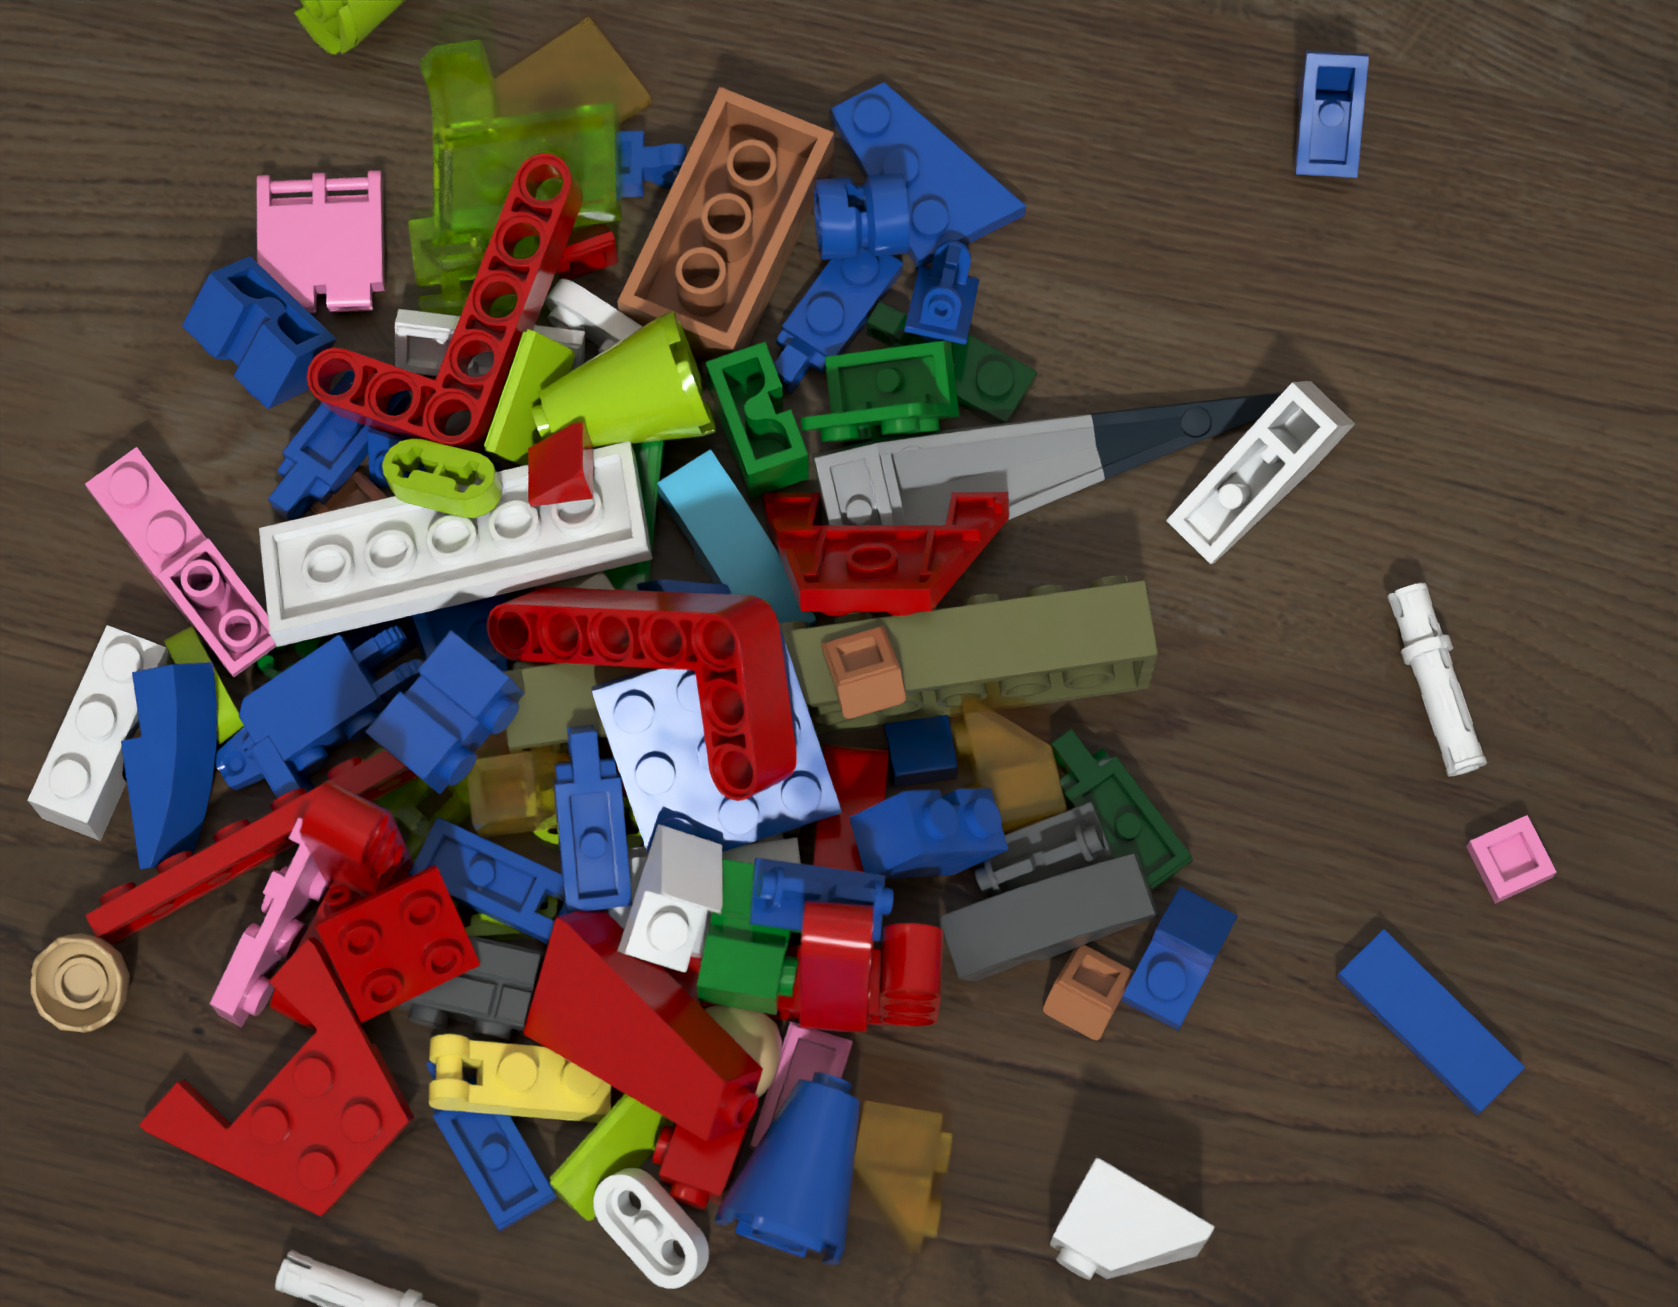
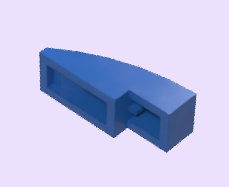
M213 662L171 664L132 672L141 737L122 740L121 745L140 869L156 868L166 859L184 851H191L193 854L197 845L212 788L216 754L217 700Z

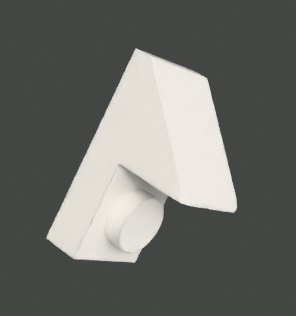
M658 824L618 948L619 952L686 973L706 909L720 914L723 906L721 844Z

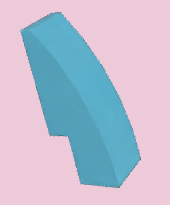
M711 449L657 483L659 499L694 548L696 559L714 584L728 585L731 591L730 595H752L767 600L775 612L779 624L803 621L808 623L810 628L817 623L813 612H801L777 550Z

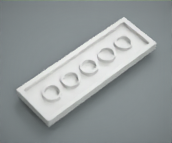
M622 442L593 449L594 499L530 507L528 502V465L497 472L503 490L500 502L492 511L476 518H463L415 506L393 496L259 528L269 633L277 647L651 560L652 553L636 455L631 442ZM476 478L473 484L481 485V479ZM458 484L461 492H465L469 487Z

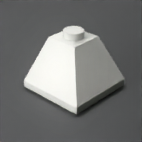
M1096 1158L1056 1229L1050 1246L1060 1251L1056 1260L1073 1273L1088 1280L1092 1278L1094 1273L1109 1279L1196 1257L1215 1227L1106 1162Z

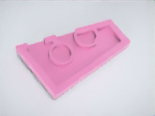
M298 818L289 837L290 840L300 844L290 867L285 866L280 871L274 870L263 891L266 895L262 904V912L267 915L261 926L252 923L243 933L210 1002V1005L219 1016L240 1027L244 1025L249 1014L258 1016L266 1006L274 989L269 983L272 973L281 957L289 959L294 954L307 929V925L302 923V920L313 901L321 903L329 890L326 881L300 836L303 820L301 818Z

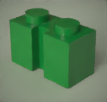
M766 342L705 362L708 389L749 498L751 499L809 479L808 452L792 410L783 412L782 384Z
M722 859L723 906L720 914L712 911L697 983L699 1002L777 1015L780 995L786 997L793 996L799 958L788 956L792 932L802 934V931L749 924L754 864Z

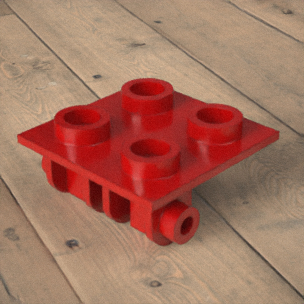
M436 864L363 900L359 893L351 891L348 886L339 885L333 887L325 895L326 902L323 906L325 918L314 923L361 1023L481 965Z

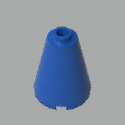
M815 1072L812 1081H797L720 1204L715 1217L716 1224L725 1226L732 1223L733 1218L739 1220L734 1232L736 1234L805 1258L807 1249L819 1253L823 1249L825 1253L821 1263L840 1265L846 1245L861 1103L860 1100L849 1095L852 1088L851 1083L821 1072Z

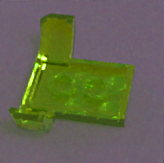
M480 39L436 45L420 60L421 72L425 78L430 96L433 119V239L420 240V247L424 255L441 270L450 273L479 269L515 175L522 163L533 155L547 153L561 158L581 185L583 199L574 227L622 221L619 114L614 102L498 118L493 77ZM552 178L544 181L537 189L536 199L542 201L553 199L561 191L563 180Z

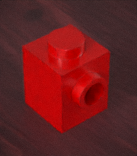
M749 1122L744 1128L708 1142L678 1124L676 1128L665 1125L657 1142L652 1163L662 1166L659 1177L661 1184L671 1187L669 1196L675 1201L703 1210L706 1209L708 1201L721 1204L729 1191L749 1135Z

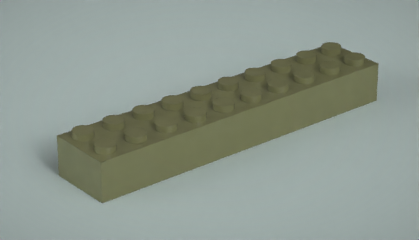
M1118 575L1096 579L1090 583V588L1065 591L1061 585H1044L1030 589L1026 592V597L1002 601L997 594H981L963 600L960 607L937 610L935 606L931 612H916L908 616H889L873 619L871 613L854 612L835 618L833 625L809 628L808 623L803 621L780 623L817 736L884 727L886 723L948 715L949 718L1149 689L1158 657L1145 580L1128 582L1126 576ZM884 626L901 669L906 700L900 705L852 719H846L840 709L821 644ZM518 661L512 665L513 670L503 671L525 693L517 702L519 710L515 718L506 728L508 748L518 779L555 774V764L570 762L567 727L593 724L594 730L596 729L599 759L614 758L592 694V686L646 668Z

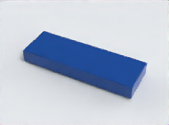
M1385 929L1351 960L1336 977L1476 1116L1526 1068Z

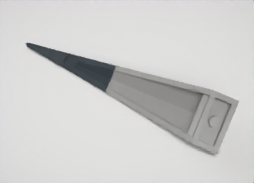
M1283 392L872 438L871 441L813 454L812 458L828 525H945L952 492H1009L1010 516L1008 520L1137 466L1259 419Z

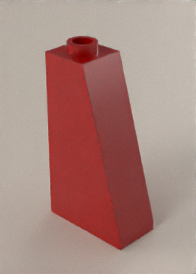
M578 910L556 917L523 1034L707 1142L744 1128L753 1117L758 1106L756 1091L763 1068L659 964L619 952L618 948L624 929L605 910Z

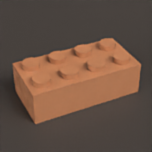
M719 87L617 301L619 311L642 327L663 314L675 311L677 321L680 320L694 358L704 362L747 348L814 206V180L826 179L834 163V132Z

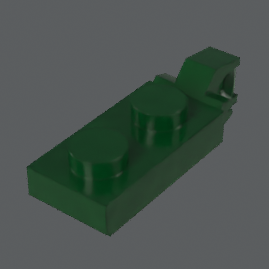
M881 302L877 304L866 323V334L890 348L930 343L920 335L904 332L907 315ZM969 334L966 345L951 342L958 405L994 425L1010 423L1037 378V371Z
M1072 729L1050 744L1051 748L1048 752L1065 774L1056 781V785L1063 794L1064 801L1070 809L1092 801L1114 857L1119 858L1130 854H1137L1151 892L1192 863V855L1117 756L1111 758L1103 748L1094 755H1091Z

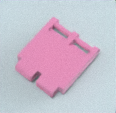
M381 170L368 171V177L327 179L326 173H313L312 179L272 181L270 175L257 176V263L309 313H317V294H326L329 312L372 311L373 292L385 291L384 206ZM368 189V195L328 196V191ZM313 192V197L272 199V193Z

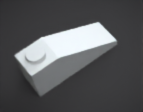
M1311 381L1292 382L1166 521L1210 564H1214L1299 484L1347 434L1355 423Z

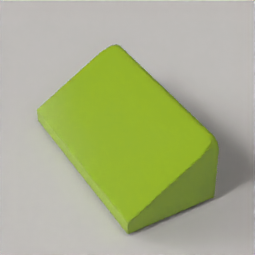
M527 329V332H523L484 444L485 450L492 457L518 466L528 465V448L542 441L533 417L532 407L542 404L539 391L571 371L575 353L570 348L538 332Z
M625 1094L550 1177V1185L554 1193L584 1220H593L596 1217L594 1195L600 1183L623 1169H639L655 1151L664 1126L667 1125L674 1128L673 1121Z

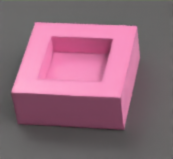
M1528 815L1470 840L1466 846L1495 904L1547 881L1557 873Z

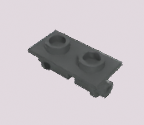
M1091 801L1005 834L1008 850L979 863L980 868L975 870V876L983 894L990 892L991 896L994 897L1053 876L1112 860L1115 857Z

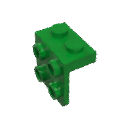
M938 341L825 357L831 414L801 418L802 431H820L822 442L843 441V443L880 438L879 427H881L882 435L898 433L908 435L940 431L939 419L959 417L951 342Z

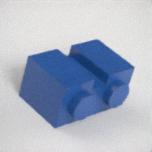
M251 256L211 272L182 324V327L202 345L208 354L215 359H231L238 366L234 377L267 409L306 392L309 389L307 382L308 366L316 355L323 350L332 348L336 341V338Z
M452 630L417 670L421 676L405 695L399 692L366 731L371 738L439 794L443 792L448 784L454 786L468 775L476 762L477 756L475 752L491 733L497 735L508 727L519 710L517 702L525 694L510 677Z
M991 788L957 789L944 796H941L940 790L903 791L849 817L864 873L885 875V879L955 875L1008 850L1002 829L1001 815L995 804Z

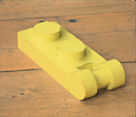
M443 1034L430 1039V1061L436 1064V1080L429 1083V1105L433 1108L600 1123L611 1110V1085L546 1047L473 1041L456 1034ZM462 1067L477 1069L476 1085L468 1084L462 1080Z

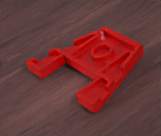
M952 492L945 525L819 526L822 516L820 493L763 494L765 521L801 612H822L829 616H843L852 612H887L894 616H908L916 612H931L1010 516L1009 492Z
M311 937L299 947L269 980V983L316 1027L317 1031L233 1124L184 1079L177 1082L141 1121L139 1126L145 1132L314 1214L323 1216L335 1206L415 1117L376 1044H371L353 1011L354 1007L344 986L341 987L326 960L329 956L322 943L316 937Z

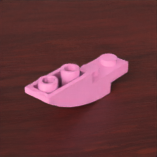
M137 447L85 483L90 494L126 539L129 547L233 678L276 647L269 633L267 613L211 540L205 537Z

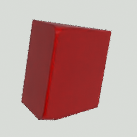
M597 223L571 232L556 270L559 280H572L615 265L618 262L612 230L605 223Z
M584 422L571 424L528 448V502L530 507L594 499L593 444Z

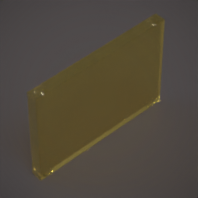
M588 17L472 95L466 96L464 100L459 102V105L511 176L515 178L522 163L531 156L541 153L554 154L565 161L582 149V132H608L638 111L645 109L647 105L652 103V98L594 22Z

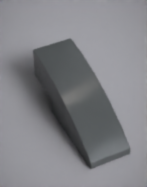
M1130 854L1053 876L974 903L938 918L944 931L958 978L977 982L1033 959L1044 961L1159 916L1139 856L1137 854Z

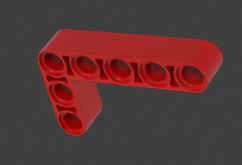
M541 153L525 160L518 169L436 380L347 349L334 347L320 352L308 366L307 382L314 396L330 411L341 417L405 439H424L476 453L484 450V444L523 332H527V329L533 331L581 209L583 199L581 185L566 163L554 154ZM552 178L563 180L561 191L553 199L546 201L536 199L537 189L544 181ZM528 236L540 237V245L535 254L526 259L513 258L514 248L521 239ZM505 294L517 295V304L512 313L502 318L491 317V306L497 298ZM483 352L494 353V363L490 371L479 377L468 376V366L473 357ZM342 371H354L355 378L351 388L344 394L331 395L330 386L334 377ZM403 390L412 391V404L408 410L400 415H388V402L392 396ZM458 411H470L471 422L467 430L457 436H446L445 425L449 417Z
M543 587L499 604L490 611L487 619L489 640L500 655L510 660L695 671L710 775L718 791L728 799L735 801L746 800L785 781L793 774L797 765V752L780 628L775 612L763 599L752 595Z
M824 745L823 756L842 813L817 821L813 866L864 872L849 817L886 800L889 749ZM805 901L801 943L800 1028L867 1033L874 941H872L874 906Z
M330 781L322 784L306 810L301 823L300 836L326 881L329 890L339 885H345L351 891L359 893L363 900L408 878L414 863L391 812ZM325 897L296 951L308 938L316 937L328 954L314 924L325 918L323 913V906L326 902ZM329 956L328 958H326V960L330 968L332 969L338 983L341 987H343L340 977ZM275 989L270 1009L316 1032V1027Z
M907 923L892 924L883 928L882 949L873 950L868 1024L930 1026L938 1022L944 931L941 928L925 924ZM790 945L788 956L799 958L793 996L786 997L780 995L777 1015L764 1013L771 1020L800 1021V945ZM691 957L686 973L660 965L703 1009L716 1005L699 1002L697 983L702 958Z

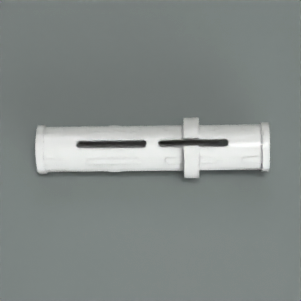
M1418 583L1398 589L1395 593H1390L1387 598L1396 617L1405 646L1401 650L1404 664L1411 665L1414 676L1417 679L1422 700L1442 753L1441 756L1447 776H1457L1485 766L1487 760L1484 757L1480 742H1478L1472 718L1452 665L1449 651L1453 649L1450 636L1443 635L1432 606L1427 584Z
M294 1250L288 1252L287 1260L284 1259L275 1284L277 1291L306 1299L322 1307H438L433 1303L422 1300L423 1294L418 1291L409 1289L406 1293H403L393 1288L390 1289L372 1280L313 1260V1258Z

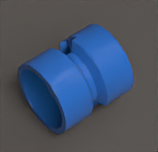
M903 173L867 176L862 186H856L850 177L814 180V214L820 260L855 258L861 248H867L873 256L909 253V206Z

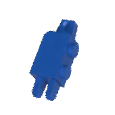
M395 626L387 630L385 629L360 646L338 635L243 698L239 718L245 727L215 754V765L229 787L240 791L265 779L250 754L252 752L250 747L268 735L283 760L291 763L295 772L303 777L325 766L330 760L328 753L347 740L353 743L369 737L366 731L399 692L403 694L408 691L421 676L417 671L423 664L420 659L401 664L381 679L377 678L372 669L406 644L408 639L401 627Z

